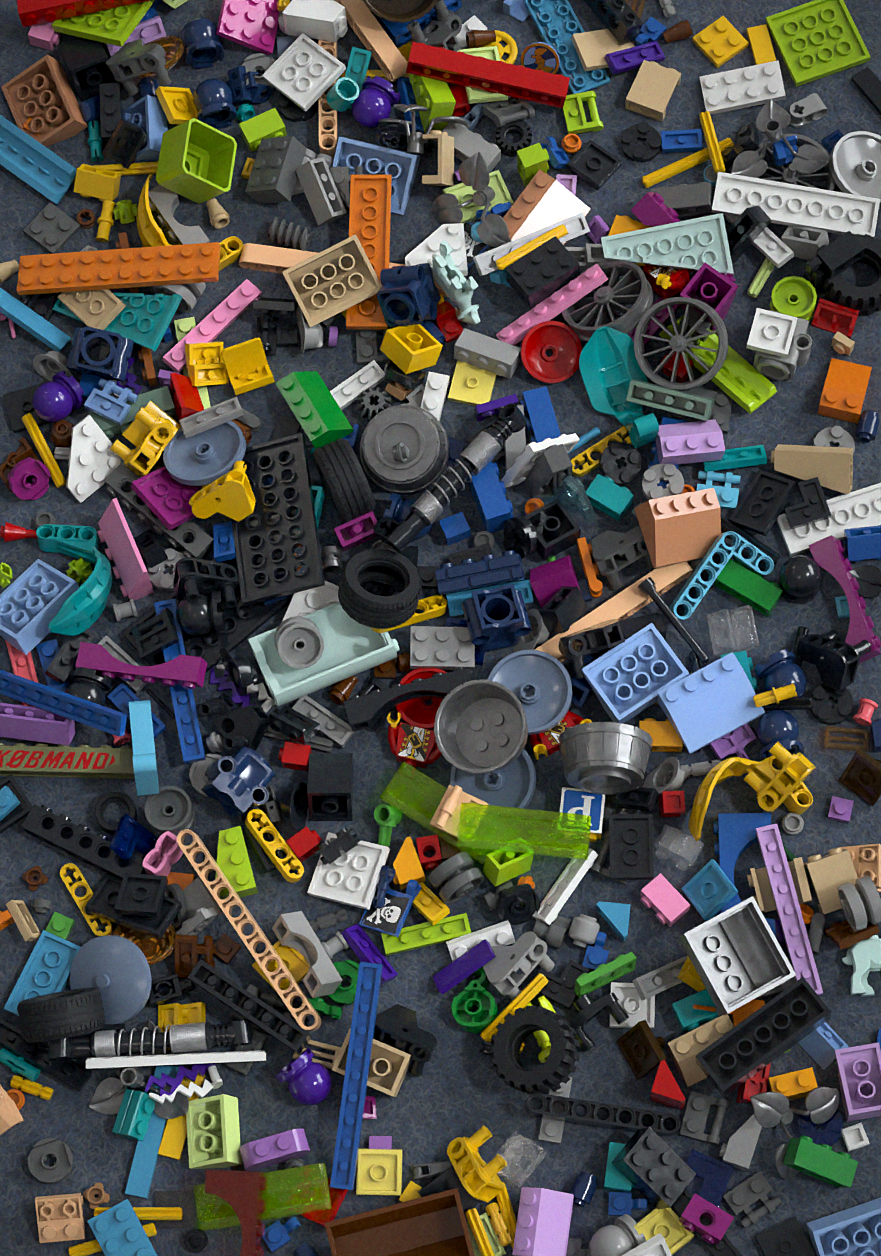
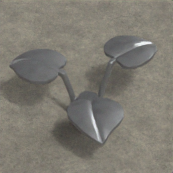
M770 99L763 106L756 120L757 129L761 133L766 134L761 155L759 156L755 151L740 153L734 160L731 174L753 178L762 176L768 168L767 162L763 160L768 142L777 143L781 139L795 157L792 163L797 165L796 171L801 174H811L827 165L828 158L822 150L813 145H802L798 149V153L793 150L785 134L782 133V130L786 129L790 123V116L784 108Z
M393 105L394 109L402 110L405 113L410 111L411 122L393 118L379 119L378 129L395 124L404 126L407 133V153L423 154L424 143H428V140L423 139V133L415 131V111H427V108L419 105ZM456 116L433 118L426 134H429L435 123H458L466 126L468 129L469 123L465 119ZM409 125H412V132H410Z
M477 152L464 160L459 167L461 181L466 186H472V189L476 191L473 198L458 205V199L454 194H442L433 202L432 213L442 224L460 223L463 218L460 208L472 202L478 206H485L481 216L483 223L477 227L478 236L485 244L499 247L511 242L507 224L498 214L486 216L488 208L491 206L490 202L495 198V192L488 186L490 176L487 164L481 152Z
M148 1020L138 1031L147 1027L153 1033L156 1026L152 1021ZM154 1048V1055L164 1054L163 1048ZM146 1052L143 1055H152V1052ZM135 1053L132 1056H141V1053ZM142 1066L125 1068L121 1072L120 1079L113 1077L104 1079L96 1088L89 1107L103 1114H118L128 1086L133 1088L143 1086L146 1088L147 1083L143 1082V1074L138 1070ZM165 1084L163 1090L170 1093L171 1087ZM151 1086L149 1090L159 1095L160 1090ZM177 1092L172 1103L166 1099L163 1104L156 1101L154 1112L164 1119H174L186 1115L189 1108V1099L187 1096Z
M825 1086L814 1088L805 1099L806 1111L793 1107L789 1108L787 1097L779 1092H763L751 1096L750 1099L758 1124L764 1128H771L779 1123V1127L782 1128L790 1141L792 1136L787 1130L786 1124L792 1122L793 1114H810V1119L813 1123H824L834 1115L838 1108L839 1091L836 1088ZM781 1144L775 1153L776 1169L785 1180L792 1178L800 1172L783 1165L789 1144Z

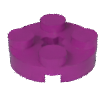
M31 457L18 462L7 476L11 491L23 500L39 499L49 488L50 472L48 468L39 460ZM34 475L31 484L29 482L25 483L28 476Z

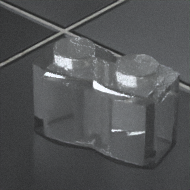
M666 824L653 846V851L656 852L655 856L664 861H667V859L674 861V865L684 871L693 869L704 849V843L698 840L696 842L693 837Z

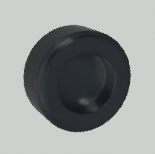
M192 1229L185 1235L184 1244L189 1251L198 1253L207 1246L208 1237L203 1230Z

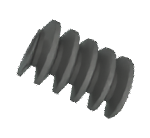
M277 216L272 221L267 235L271 242L275 243L278 240L279 245L285 244L288 248L293 246V249H300L302 251L308 250L313 237V233L308 234V227L303 232L299 224L293 229V222L286 226V220L283 219L279 224Z

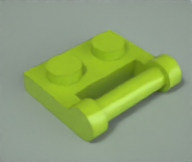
M594 91L566 96L562 110L568 134L603 130V122L599 118L595 102L597 97ZM584 101L588 103L592 122L586 121L582 104Z

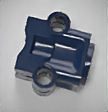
M429 263L413 266H393L392 268L381 270L380 280L382 287L377 292V299L388 326L417 325L425 320L436 319V305L441 297L434 284L433 273Z
M93 327L75 328L71 345L73 349L70 350L66 368L75 371L79 375H82V373L100 376L107 381L125 382L129 366L127 361L130 360L134 341L124 338L115 332ZM97 346H106L110 349V354L105 360L94 361L89 358L91 350Z
M514 584L504 585L491 590L473 591L471 599L462 603L472 644L478 645L481 651L515 646L519 643L521 636H525L532 631L521 591L515 590Z
M243 746L231 756H224L208 766L207 776L210 780L201 790L208 797L217 800L222 805L224 811L233 819L239 814H243L246 810L249 811L267 802L269 794L265 787L275 776V773L260 754Z

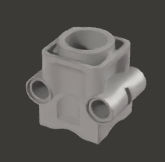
M797 319L787 358L751 349L755 354L753 367L762 375L771 379L793 380L796 367L804 366L809 361L812 345L811 337L806 334L809 321Z

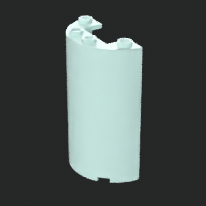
M340 602L303 616L316 624L324 641V650L321 658L316 664L308 668L296 669L289 667L282 661L275 647L274 636L277 628L248 639L266 685L277 706L284 705L397 658V651L400 650L396 639H391L388 632L376 633L371 627L359 624L342 609Z

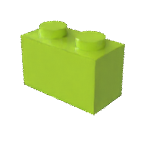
M276 108L239 124L240 133L250 152L258 151L262 139L287 136L286 127Z
M540 143L517 151V171L525 186L530 183L539 169L546 174L547 170H549L547 162L549 155L546 149H542Z
M519 839L487 854L483 873L496 887L529 871L534 853L522 839Z

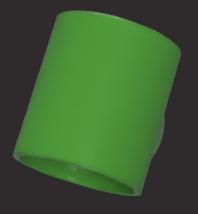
M381 804L374 811V818L377 824L380 825L377 844L389 847L392 827H396L401 821L402 813L397 806Z

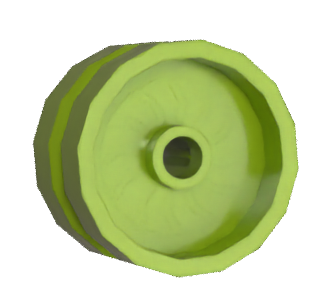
M785 277L778 281L772 290L769 310L810 322L814 315L817 299L815 288L802 277Z

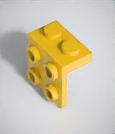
M254 338L221 351L235 395L275 382L260 338Z

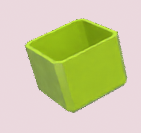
M195 118L186 121L163 133L156 181L159 185L198 204L223 194L231 188L237 143L233 137Z

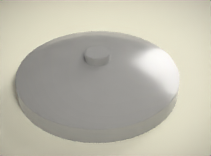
M867 131L848 133L835 144L831 151L829 165L832 177L843 193L880 199L879 206H881V136Z

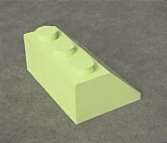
M221 1094L189 1101V1108L186 1113L189 1168H226L242 1165L239 1150L241 1144L238 1098Z

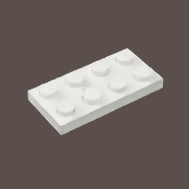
M779 60L700 77L705 108L710 115L766 104L770 99L774 102L786 99Z

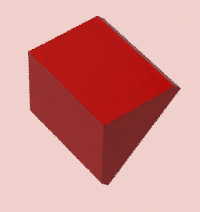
M170 373V395L178 420L204 410L197 386H192L190 378L181 374Z
M663 1060L659 1064L651 1090L650 1101L681 1110L684 1108L686 1099L668 1065Z

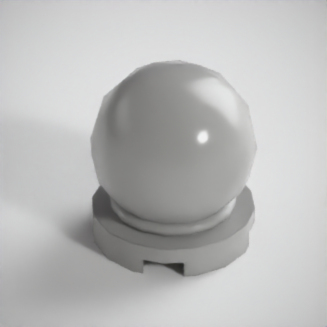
M624 1214L615 1219V1225L599 1228L592 1236L589 1244L590 1255L622 1256L644 1243L646 1238L643 1233L639 1235L635 1229L636 1221L631 1216Z

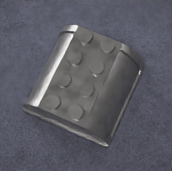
M753 896L682 934L681 938L677 940L680 946L683 945L712 998L718 1016L734 1011L796 976Z

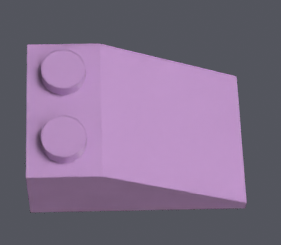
M879 1043L835 1050L841 1096L847 1122L881 1116V1049Z

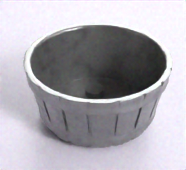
M398 405L387 408L374 416L362 434L360 456L363 468L369 478L377 486L384 488V490L399 494L421 492L433 485L447 466L446 463H448L450 449L446 431L433 414L422 408L412 405ZM398 442H403L409 448L410 455L406 463L396 462L393 458L392 447L397 445Z
M486 679L472 680L454 688L441 702L434 723L435 740L442 755L453 766L471 773H489L509 766L522 753L528 737L526 714L519 699L506 686Z
M591 722L567 728L559 736V750L562 755L565 778L569 785L593 794L612 795L632 791L640 787L645 779V771L652 751L653 739L650 734L640 728L615 722Z

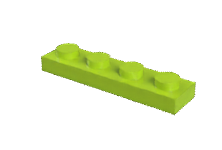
M467 913L443 918L434 926L430 922L402 928L398 938L385 933H381L386 956L444 943L471 933Z

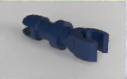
M383 865L380 869V884H377L378 892L373 900L375 908L381 909L385 905L386 892L390 889L388 885L395 876L394 868Z

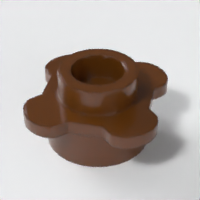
M34 866L22 875V879L27 881L31 891H36L40 885L48 882V877L43 875L40 866Z

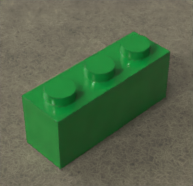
M729 559L714 581L716 587L769 617L781 599L783 592L775 582L764 580L759 573L749 571L744 568L741 562L737 560L732 561L731 559Z
M800 1135L799 1138H790L783 1165L835 1187L851 1188L858 1164L857 1161L850 1159L851 1155L844 1152L836 1153L831 1151L832 1147L820 1143L817 1145L812 1143L813 1139L807 1136Z

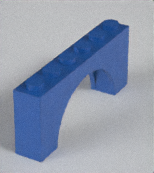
M771 813L718 814L717 821H713V833L718 834V842H714V855H718V865L734 886V867L739 856L749 846L758 842L755 832L756 828L771 825ZM738 894L719 910L716 916L741 903L742 901ZM765 918L776 937L775 919Z

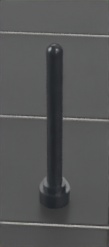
M649 577L637 587L642 594L645 593L646 596H650L701 662L707 663L709 657L657 593L656 583L653 579Z

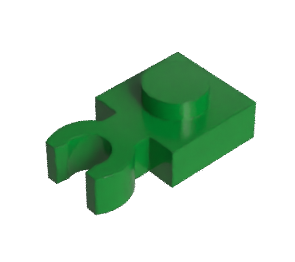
M319 997L308 998L319 1015H326L340 1020L342 1008L327 1005Z

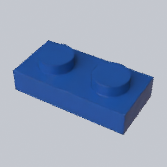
M701 129L661 131L662 153L702 150Z
M232 521L213 525L215 561L222 562L235 559L236 551Z

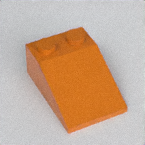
M831 358L817 414L858 424L872 367Z

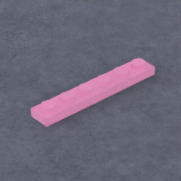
M595 264L543 302L537 304L533 309L520 316L513 323L503 328L496 334L499 341L513 346L523 340L526 333L532 327L539 323L550 321L603 284L608 278L599 265Z
M246 279L165 354L163 361L175 372L179 373L187 365L185 356L186 343L212 342L253 304L254 299L261 296L262 291Z

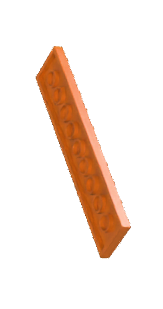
M219 242L20 256L17 293L19 295L218 282L221 246Z

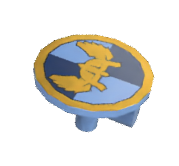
M531 43L522 52L521 66L556 74L559 69V55L547 43Z

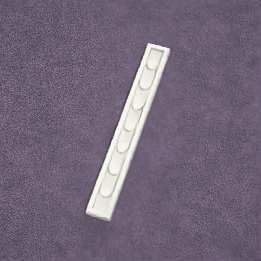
M264 1050L87 1058L86 1069L266 1061V1052Z

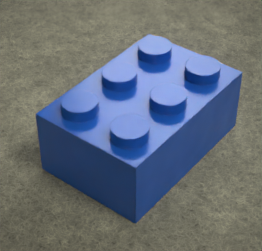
M492 461L478 475L471 474L472 482L468 483L485 530L490 533L503 530L505 520L513 518L511 501L506 499L504 482L499 480L498 466L496 462L492 463Z

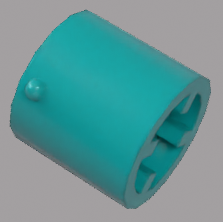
M340 77L327 93V103L336 111H345L358 97L359 87L351 78Z

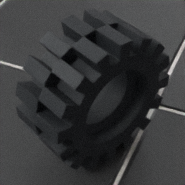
M520 120L509 122L505 126L496 129V145L501 150V153L504 151L506 156L510 153L511 157H514L518 150L529 147L532 144V131L529 124L526 126L524 120L522 123H520ZM511 132H517L522 138L519 142L511 143L507 141L506 136Z

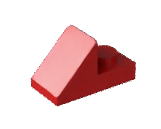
M445 301L436 306L437 316L434 321L438 329L444 334L445 342L449 343L460 337L463 328L456 317L455 308L448 301Z

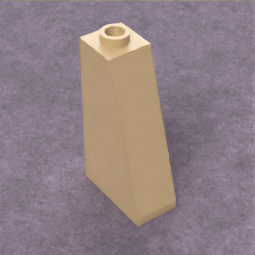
M778 444L775 450L771 452V463H774V470L802 480L818 477L821 486L844 494H850L853 476V448Z

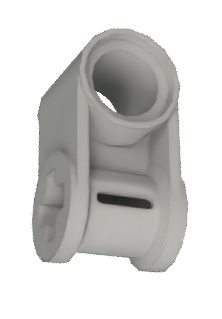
M817 93L810 94L790 106L789 124L794 128L802 127L825 116L828 109Z

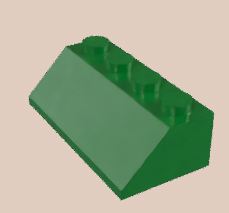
M317 371L292 372L275 383L316 449L344 438L354 431Z

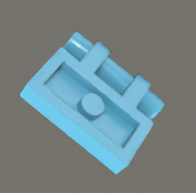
M699 471L698 479L706 480V485L697 484V491L714 488L720 508L735 510L739 489L731 488V483L740 484L741 476L733 475L732 472L723 474L715 473L714 471ZM712 482H725V487L713 486Z

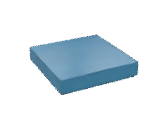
M713 859L681 888L705 921L710 920L738 893V890Z

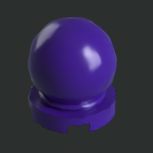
M367 76L362 84L363 90L359 92L358 97L351 105L355 120L365 127H378L379 119L389 118L391 107L397 104L401 98L400 92L396 93L392 89L393 84L381 77L375 76L374 79H371L370 76Z
M64 370L56 373L52 378L53 381L41 384L35 390L32 405L35 413L45 421L59 422L71 413L72 408L75 410L79 409L86 402L85 399H82L81 394L84 391L73 376L68 378Z
M307 1048L301 1052L302 1055L298 1059H293L281 1069L275 1078L280 1083L288 1082V1091L293 1099L300 1104L310 1106L318 1105L327 1098L331 1090L332 1078L327 1068L320 1063L312 1062L311 1058L315 1054L310 1048Z

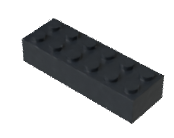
M802 977L696 1055V1063L724 1098L831 1018V1011L805 978Z

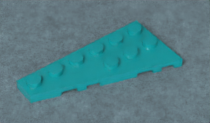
M113 293L126 307L104 330L118 333L124 338L133 340L134 344L156 352L183 297L180 294L168 296L163 294ZM59 298L57 299L53 307L55 312L84 323Z

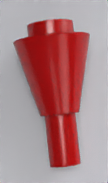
M5 522V526H1L0 538H4V542L25 538L37 539L36 530H27Z

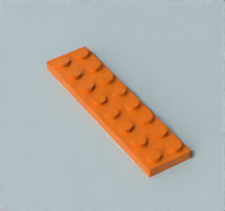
M351 175L349 237L356 234L381 283V270L389 268L392 176ZM377 294L347 309L346 329L388 330Z

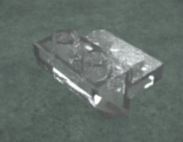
M750 605L730 611L723 609L706 615L715 656L720 657L723 654L747 651L759 647L753 611Z
M515 1130L494 1155L496 1157L499 1154L507 1163V1166L497 1174L505 1179L509 1185L519 1190L547 1156V1152L531 1139L525 1138Z

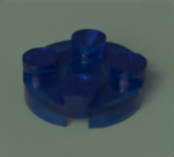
M837 1109L834 1115L826 1121V1128L822 1130L821 1128H815L817 1124L811 1121L810 1114L800 1115L798 1118L799 1132L802 1136L812 1138V1143L832 1146L841 1138L843 1118Z

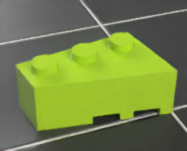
M409 74L417 105L427 108V111H419L424 133L426 134L433 118L452 116L456 101L446 82ZM449 122L435 123L432 130L442 132Z
M241 826L219 831L218 866L240 898L257 894L258 890ZM223 889L220 892L221 900L229 896L228 889Z

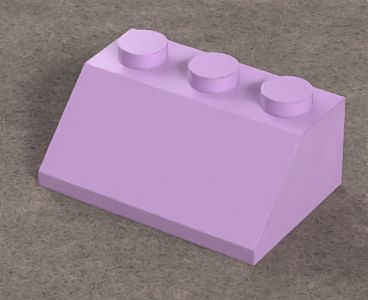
M716 420L659 425V432L655 440L659 464L677 465L722 460L725 446L722 430Z
M522 1187L512 1255L566 1256L574 1195L544 1188Z

